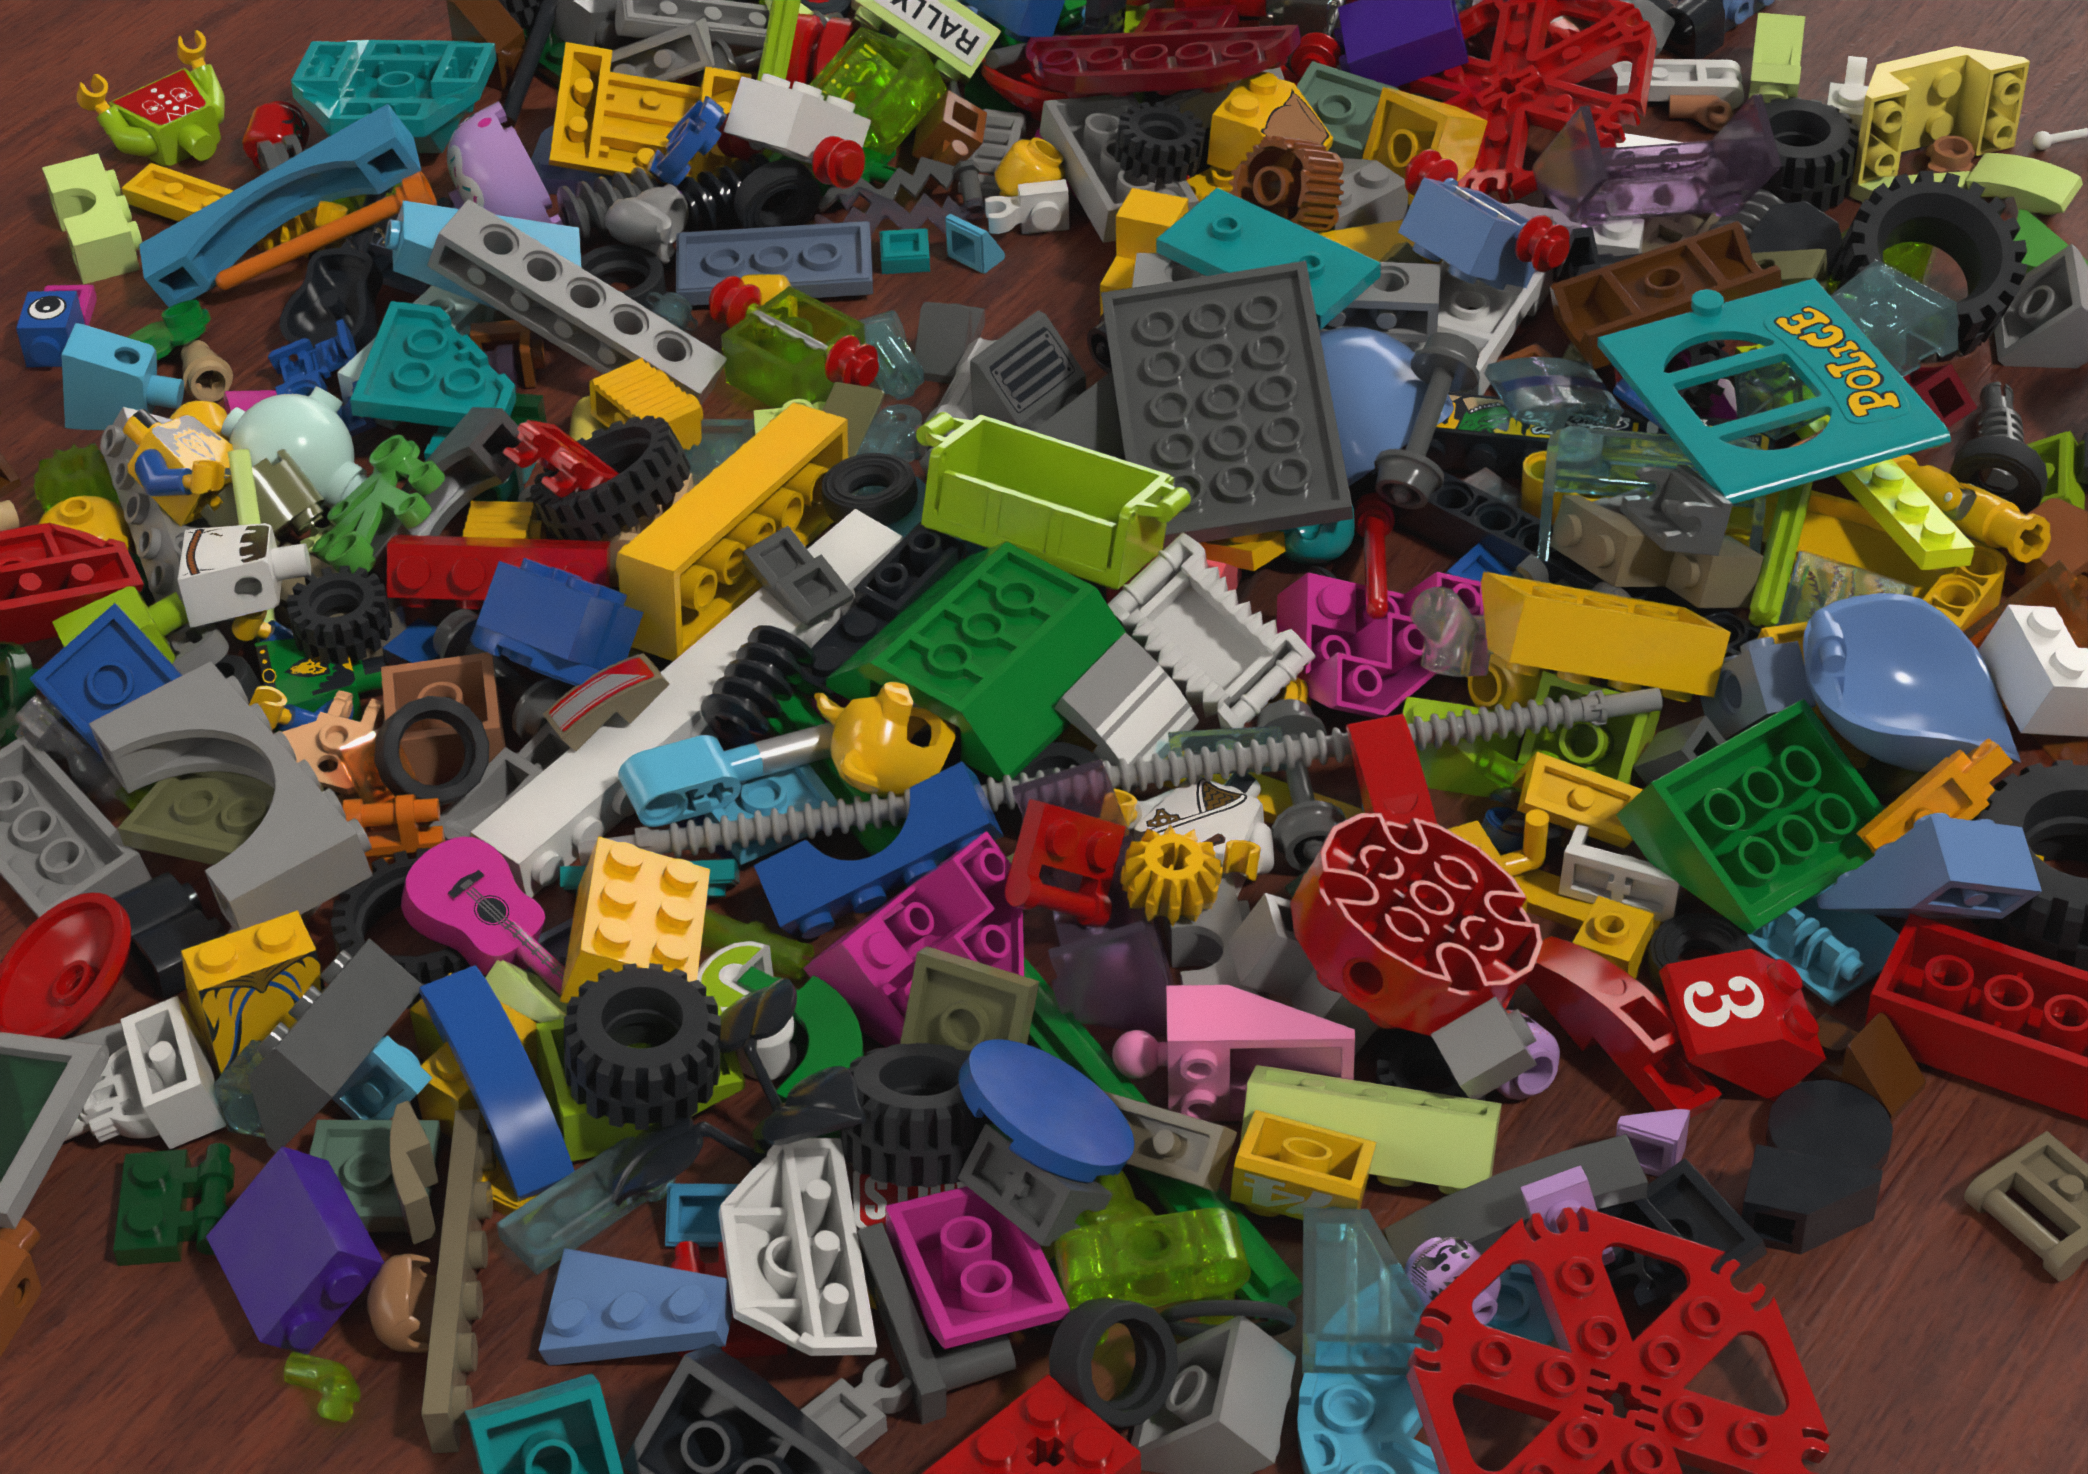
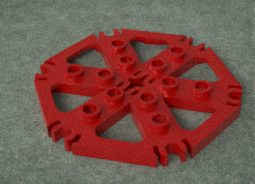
M1484 0L1460 12L1459 18L1464 40L1484 29L1496 27L1490 62L1468 56V63L1395 87L1399 91L1409 94L1421 93L1445 100L1442 103L1456 106L1488 121L1474 168L1458 181V186L1481 191L1486 195L1497 191L1501 202L1507 203L1512 193L1516 201L1617 149L1616 143H1624L1626 137L1622 125L1638 126L1641 123L1638 114L1644 117L1646 114L1657 40L1648 20L1643 21L1640 10L1635 8L1634 4L1619 0ZM1572 16L1595 22L1594 25L1544 50L1548 25L1555 18ZM1621 61L1633 63L1627 93L1612 95L1575 85L1596 73L1607 70L1615 63ZM1530 124L1583 140L1579 148L1569 149L1545 161L1536 170L1527 171L1522 169Z
M1582 1206L1577 1213L1571 1207L1562 1209L1556 1219L1560 1233L1550 1232L1545 1227L1540 1212L1533 1213L1525 1228L1522 1217L1431 1301L1419 1317L1420 1321L1415 1328L1414 1336L1431 1341L1436 1351L1432 1352L1415 1347L1408 1358L1407 1365L1410 1367V1370L1406 1377L1440 1474H1600L1603 1470L1605 1474H1683L1679 1463L1714 1474H1819L1807 1470L1802 1463V1459L1820 1463L1829 1453L1830 1446L1825 1441L1830 1434L1775 1297L1771 1299L1766 1307L1759 1311H1754L1753 1308L1763 1297L1766 1287L1760 1282L1750 1292L1743 1293L1736 1290L1732 1286L1730 1278L1738 1269L1740 1263L1733 1259L1727 1261L1717 1274L1712 1272L1711 1267L1716 1265L1725 1254L1724 1251ZM1609 1247L1624 1248L1674 1264L1684 1272L1687 1278V1289L1634 1341H1632L1602 1261V1253ZM1516 1264L1526 1265L1530 1268L1559 1349L1483 1325L1473 1313V1301L1510 1266ZM1748 1335L1756 1338L1764 1346L1785 1398L1786 1408L1784 1413L1770 1416L1685 1388L1737 1336ZM1455 1392L1551 1423L1505 1468L1495 1472L1486 1471L1480 1468L1472 1459L1453 1405V1395ZM1613 1393L1624 1397L1623 1405L1629 1409L1624 1418L1613 1415V1404L1608 1402Z

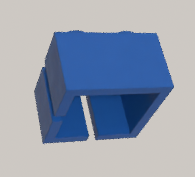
M523 558L520 567L499 561L476 624L565 660L604 669L628 657L644 612L624 605L627 594L600 584H593L582 580V577L559 568L549 567Z

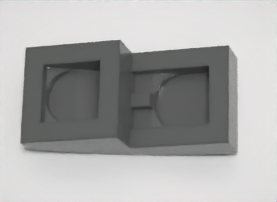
M789 526L782 528L743 551L742 563L788 612L807 626L853 600L854 594L821 554L814 558Z

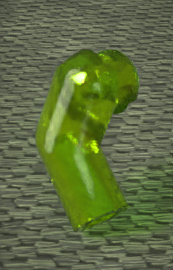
M292 1352L288 1357L284 1368V1381L288 1384L323 1393L317 1407L320 1417L345 1423L349 1421L353 1416L354 1402H360L361 1391L350 1370L339 1362L304 1353Z

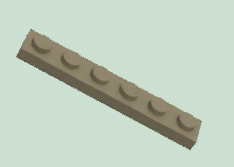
M480 1109L455 1110L421 1414L433 1453L459 1452L461 1426L468 1425L465 1411L473 1408L472 1392L470 1386L466 1385L467 1372H475L478 1365L477 1338L475 1333L471 1332L472 1320L481 1319L483 1314L482 1286L480 1281H476L477 1269H486L488 1264V1242L486 1232L484 1230L481 1231L482 1219H491L493 1214L491 1183L489 1181L482 1182V1176L484 1171L496 1169L497 1159L493 1150L494 1139L491 1133L486 1134Z

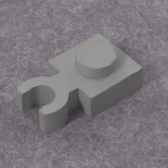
M881 1358L867 1366L863 1373V1382L856 1388H853L841 1378L802 1408L801 1411L855 1457L887 1432L885 1414L899 1412L909 1405L913 1398L912 1381L906 1377L894 1387H881L882 1384L890 1379L889 1362Z

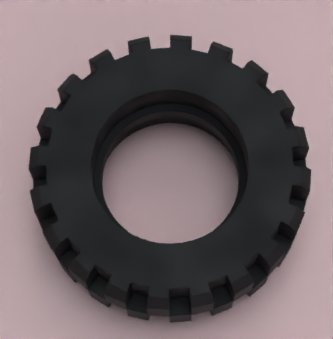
M2056 760L2052 763V767L2044 768L2041 763L2022 769L2019 777L2012 773L1994 785L1995 791L1987 799L1990 805L1975 816L1972 821L1990 819L1995 824L2023 828L2042 892L2002 919L1971 920L1975 925L1980 924L1979 931L1987 939L2088 972V879L2060 872L2043 862L2054 859H2070L2088 863V764L2087 766L2073 765V760ZM2036 855L2044 856V860L2042 861Z

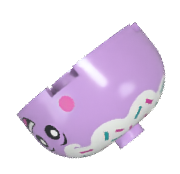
M499 101L461 122L453 132L447 148V166L452 181L457 188L448 194L456 209H460L470 199L495 215L563 225L558 214L549 218L546 210L553 207L552 201L515 129L512 126L505 130L502 128L501 123L507 121V118Z

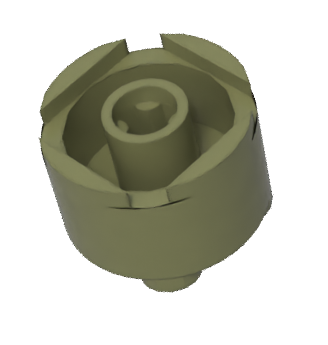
M285 449L277 451V458L280 462L273 466L265 458L252 467L261 524L266 523L272 526L277 548L280 545L279 541L290 532L294 531L300 537L323 519L321 515L323 510L320 506L325 502L324 497ZM230 483L217 494L223 503L220 504V507L215 512L208 504L200 512L210 527L239 525L233 484Z

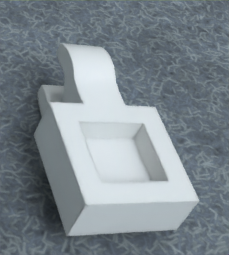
M1848 56L1845 84L1830 82L1827 105L1839 108V113L1848 114L1853 119L1852 124L1857 125L1858 130H1860L1865 95L1869 87L1864 86L1867 58Z
M1066 179L1018 184V196H992L986 198L985 215L988 218L989 233H1005L1012 230L1019 223L1022 235L1069 230V195Z

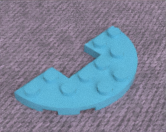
M1524 1264L1512 1265L1511 1270L1507 1269L1500 1275L1501 1289L1496 1300L1498 1309L1494 1317L1485 1326L1557 1348L1558 1344L1530 1268ZM1404 1283L1388 1289L1383 1284L1357 1300L1336 1319L1315 1347L1306 1366L1299 1392L1297 1434L1298 1449L1304 1474H1440L1431 1447L1413 1439L1423 1426L1406 1377L1410 1370V1367L1407 1365L1408 1358L1415 1347L1432 1352L1436 1351V1348L1431 1341L1414 1336L1421 1313L1407 1299Z

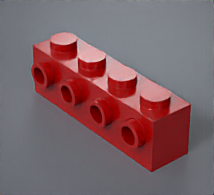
M394 535L387 543V598H401V606L431 607L434 604V599H453L457 608L482 609L499 561L520 567L523 558L549 567L559 568L582 577V580L610 588L611 541Z

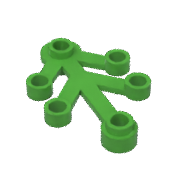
M395 435L382 442L369 458V462L374 467L373 473L349 496L337 503L329 511L327 519L334 528L316 541L312 551L321 561L331 565L337 573L340 571V565L350 566L351 574H354L358 567L367 569V573L374 567L376 559L372 555L374 548L370 544L386 508L394 511L396 517L407 529L416 527L431 513L432 508L422 496L434 492L445 480V475L432 460L422 462L417 459L420 454V448L414 441H406L402 435ZM408 478V482L418 493L408 494L396 488V484Z

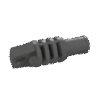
M2001 382L1987 384L1980 392L1982 414L1976 421V438L1986 435L2006 436L2024 443L2022 419L2013 408V389L2008 384H2005L2003 387L2004 396H2002ZM1985 468L1981 470L1984 483L1987 485L2001 487L2004 490L2014 489L2018 485L2016 477L2007 471L1998 468Z

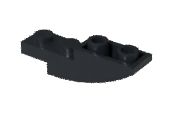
M919 522L854 588L856 604L811 648L817 660L813 667L806 668L800 666L805 673L803 682L796 685L790 683V686L814 699L815 693H824L828 699L838 705L845 697L827 688L826 679L955 566L964 552V543L947 534L926 528Z

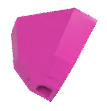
M1308 572L1277 595V633L1292 629L1316 656L1308 665H1304V669L1296 676L1307 683L1309 698L1331 709L1377 719L1383 718L1406 700V697L1412 695L1485 634L1481 582L1436 572L1405 594L1387 590L1388 613L1384 618L1375 620L1370 618L1366 612L1365 585Z
M987 831L852 928L808 963L804 970L810 978L813 975L820 978L844 997L853 1009L862 1032L886 1048L889 1045L900 1044L917 952L926 946L1024 976L1023 909L1010 905L1005 897V887L1011 863Z

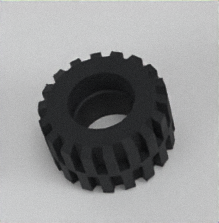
M1791 97V99L1777 98L1771 99L1770 103L1761 102L1755 105L1754 110H1747L1742 115V120L1738 122L1733 160V169L1735 171L1732 176V181H1735V189L1738 193L1744 194V196L1748 195L1753 189H1763L1771 192L1784 203L1807 201L1822 212L1828 211L1829 206L1840 205L1844 197L1849 196L1859 142L1857 125L1852 124L1853 119L1848 114L1839 113V108L1833 105L1822 104V101L1814 99L1805 100L1800 97Z
M636 963L623 965V971L614 972L609 968L598 973V982L587 980L579 987V997H571L567 1005V1016H564L565 1078L567 1086H571V1096L578 1105L587 1104V1113L596 1119L604 1115L609 1117V1125L622 1128L625 1123L635 1124V1130H649V1124L660 1123L662 1128L675 1124V1117L679 1115L688 1118L697 1113L698 1103L707 1104L713 1096V1085H718L720 1076L721 1016L718 1015V1005L714 996H706L707 987L699 980L688 982L687 973L677 968L671 972L663 971L662 964L649 963V968H637ZM639 1043L658 1045L643 1049L627 1047L628 1045Z
M943 1044L889 1045L887 1048L874 1049L867 1052V1056L857 1057L850 1063V1068L847 1069L856 1080L858 1097L865 1114L866 1123L841 1129L845 1161L852 1163L853 1169L860 1174L871 1175L873 1180L882 1183H894L896 1186L937 1187V1185L961 1182L958 1176L985 1123L994 1124L985 1114L982 1118L975 1117L962 1096L958 1075L961 1066L970 1052Z

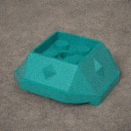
M439 40L312 41L291 79L293 98L322 126L329 137L384 105L389 104L414 137L417 153H443L460 121L473 112L474 103L480 100L496 63L495 43Z

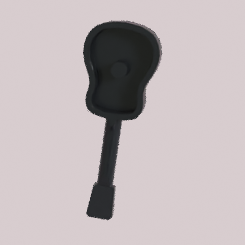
M393 187L381 194H366L362 208L386 198L387 193H392ZM377 223L354 233L351 242H344L341 248L323 249L311 257L304 282L288 300L280 317L281 333L289 344L307 338L315 349L316 344L337 336L336 331L338 328L336 321L341 319L344 320L353 336L357 354L376 337L378 321L375 301L383 284V275L372 257L368 254V250Z

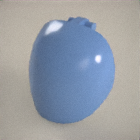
M1342 327L1320 332L1348 486L1375 469L1374 462L1381 451L1402 449L1408 444L1429 385L1418 378L1411 369V359L1415 354L1413 350L1386 333L1365 327ZM1449 394L1447 395L1437 425L1450 417L1454 410Z
M1876 593L1834 601L1817 610L1807 622L1803 640L1807 684L1821 713L1829 724L1858 750L1890 765L1928 773L1945 757L1949 758L1950 755L1959 749L1967 755L1989 738L1997 743L2012 760L2013 763L2011 765L2021 763L1991 672L1978 649L1963 631L1940 610L1921 598L1903 594Z

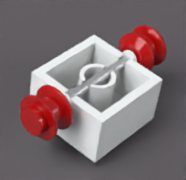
M763 73L761 81L741 76L731 110L718 129L722 134L717 141V145L725 156L743 159L748 162L750 156L756 153L762 154L766 148L786 157L812 164L815 177L823 184H833L835 187L846 189L858 182L864 171L865 155L862 147L871 120L853 113L856 104L828 95L827 100L824 101V96L821 95L822 90L794 81L792 89H789L791 82Z

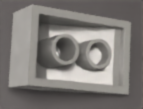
M1340 158L1344 165L1343 173L1339 178L1344 180V184L1340 186V189L1344 191V194L1339 196V200L1342 202L1341 206H1336L1339 213L1338 222L1329 231L1405 218L1408 209V192L1405 188V179L1377 160Z

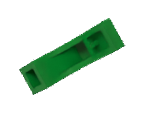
M751 966L737 981V984L747 991L753 992L770 986L781 979V977H772ZM814 975L800 990L796 989L797 1004L792 1015L794 1033L790 1042L796 1045L797 1050L805 1058L792 1075L777 1089L776 1092L782 1103H786L790 1090L804 1078L833 1066L850 1068V1063L853 1060L864 1056L862 1032L853 1009L837 990ZM841 1129L812 1138H841Z

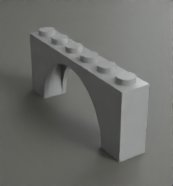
M211 661L89 723L107 767L128 794L163 779L207 771L234 772L248 775L267 783L275 789L270 808L254 833L230 855L205 870L222 914L236 931L297 910L301 915L373 876L365 856V852L372 849L371 843L358 820L353 818L348 822L346 821L343 807L330 788L323 792L321 791L319 780L310 764L305 759L298 763L296 762V755L286 736L281 731L273 734L270 722L259 704L255 703L249 706L248 698L236 677L232 675L225 678Z

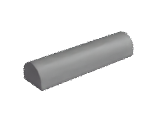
M617 0L615 29L617 35L646 39L705 17L709 28L711 45L715 40L721 39L725 41L730 49L755 52L763 49L770 13L767 5L726 0Z

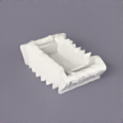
M1184 532L1163 551L1160 550L1158 556L1128 585L1124 584L1123 590L1108 603V606L1127 634L1162 667L1182 693L1185 692L1190 706L1203 702L1205 718L1218 713L1220 727L1224 731L1227 730L1234 734H1237L1246 722L1249 723L1255 716H1259L1261 710L1268 704V700H1272L1280 693V689L1285 688L1291 681H1296V676L1304 669L1303 666L1308 665L1316 657L1312 650L1292 629L1277 633L1276 619L1263 625L1261 611L1252 615L1250 601L1238 604L1236 589L1228 591L1226 577L1220 578L1218 567L1208 568L1205 549Z

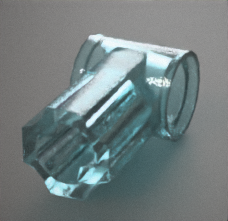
M890 310L844 325V336H855L861 345L870 344L876 348L879 370L875 380L885 394L894 396L897 400L913 396L917 387L924 383V369L907 345L904 328L897 313L894 310Z

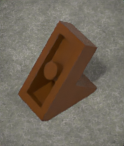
M1826 1012L1816 1021L1819 1026L1817 1035L1826 1060L1808 1074L1816 1080L1827 1079L1852 1084L1871 1094L1885 1108L1891 1123L1925 1089L1926 1079L1888 1017L1882 1012L1878 1013L1860 1032Z

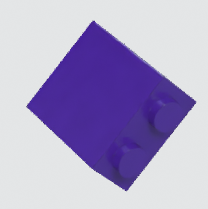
M1358 0L1338 7L1341 26L1334 28V33L1341 49L1342 55L1339 56V62L1342 71L1397 87L1469 62L1455 0Z
M283 1146L206 1236L259 1341L307 1355L356 1297L362 1293L382 1264H384L381 1255L329 1161Z

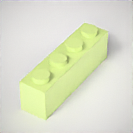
M1256 1065L1247 1084L1240 1145L1254 1111L1259 1110L1375 1141L1377 1143L1369 1174L1377 1175L1379 1182L1397 1187L1411 1186L1414 1184V1181L1439 1185L1438 1189L1441 1192L1451 1195L1492 1176L1502 1103Z

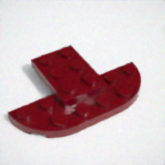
M1236 5L1148 9L1133 33L1031 37L1026 45V57L1029 71L1035 81L1047 88L1065 92L1066 96L1072 99L1083 98L1091 93H1111L1112 96L1123 97L1135 92L1155 91L1160 95H1169L1180 90L1201 88V91L1205 93H1216L1226 89L1230 82L1285 65L1288 62L1287 57L1299 46L1301 39L1298 25L1236 28L1239 23Z

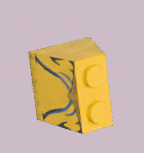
M298 910L181 950L189 1005L224 1088L248 1079V1076L264 1059L256 1051V1048L280 1022L288 1028L295 1023L296 1020L288 1014V1011L312 985L320 992L325 988L324 981L319 977L322 972L316 948Z

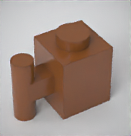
M947 90L917 124L912 155L918 159L924 157L955 166L960 161L968 160L983 144L987 112ZM930 177L925 186L934 190L939 184Z

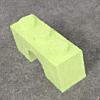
M98 153L42 167L52 208L62 232L66 231L72 257L83 285L140 270L136 251L140 250L139 244L142 243L141 234L136 221H132L125 195H121L114 169L105 171Z

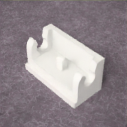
M1579 824L1576 826L1569 845L1567 844L1564 852L1558 894L1593 904L1597 896H1601L1653 913V920L1661 922L1676 916L1685 891L1683 886L1650 862L1588 846L1584 842L1587 838L1589 827Z

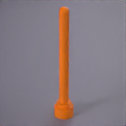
M419 171L402 179V185L395 188V194L220 271L215 278L216 285L223 290L231 289L399 214L403 200L438 206L433 190L425 175Z

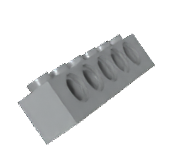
M468 199L438 233L427 264L428 267L600 373H608L639 358H643L645 363L649 362L651 368L655 367L656 370H662L668 376L670 382H674L675 387L679 386L682 392L685 391L686 394L694 395L701 405L713 391L727 361V357L472 200Z
M1137 253L1132 288L1205 277V275L1159 253ZM1381 262V277L1324 328L1319 329V333L1342 327H1365L1386 333L1399 341L1426 342L1430 335L1437 333L1441 264Z
M123 407L114 423L107 426L102 434L100 443L101 453L104 455L112 484L119 497L124 518L131 531L137 555L140 557L149 589L153 594L155 602L157 603L174 592H177L183 601L178 583V573L185 530L210 528V526L203 517L179 526L151 496L146 494L142 486L128 473L127 465L139 446L123 433V428L129 418L138 410ZM150 414V415H152L157 421H159L161 424H164V423H167V422L173 420V419H169V418L157 416V415H154V414ZM235 618L215 622L228 642L229 649L226 655L236 656L245 641L236 638L232 632L231 626ZM189 622L167 634L168 638L188 626Z

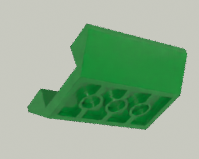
M1006 541L961 559L826 679V687L852 701L853 699L876 697L884 684L888 682L905 684L909 689L913 703L961 728L960 761L999 782H1003V777L1006 774L1013 780L1071 724L1054 708L1061 697L1126 631L1096 587Z

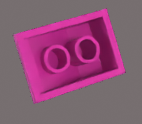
M968 1186L885 1206L886 1234L920 1321L944 1349L1062 1320L1070 1312L1069 1305L1039 1243Z

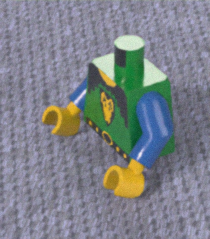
M267 610L235 617L231 627L236 638L249 641L256 636L260 637L259 643H255L264 686L256 688L249 706L255 703L259 704L275 733L317 720L320 712L328 713L338 690L352 693L353 708L348 719L361 722L363 714L358 694L383 689L381 667L386 666L383 655L351 662L348 656L349 663L339 664L338 657H332L330 664L321 663L319 654L311 660L305 656L304 650L299 651L291 629L274 620L268 623L264 622Z

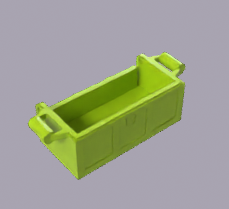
M940 412L921 425L916 431V438L921 445L934 447L929 458L921 525L987 548L1007 541L1075 577L1114 590L1122 587L1154 559L1160 550H1163L1167 522H1170L1191 502V496L1183 487H1173L1174 477H1171L1169 474L981 414L973 420L953 418L947 412ZM951 430H955L954 432H952L951 434H949L947 437H943V436H945L946 434H948Z

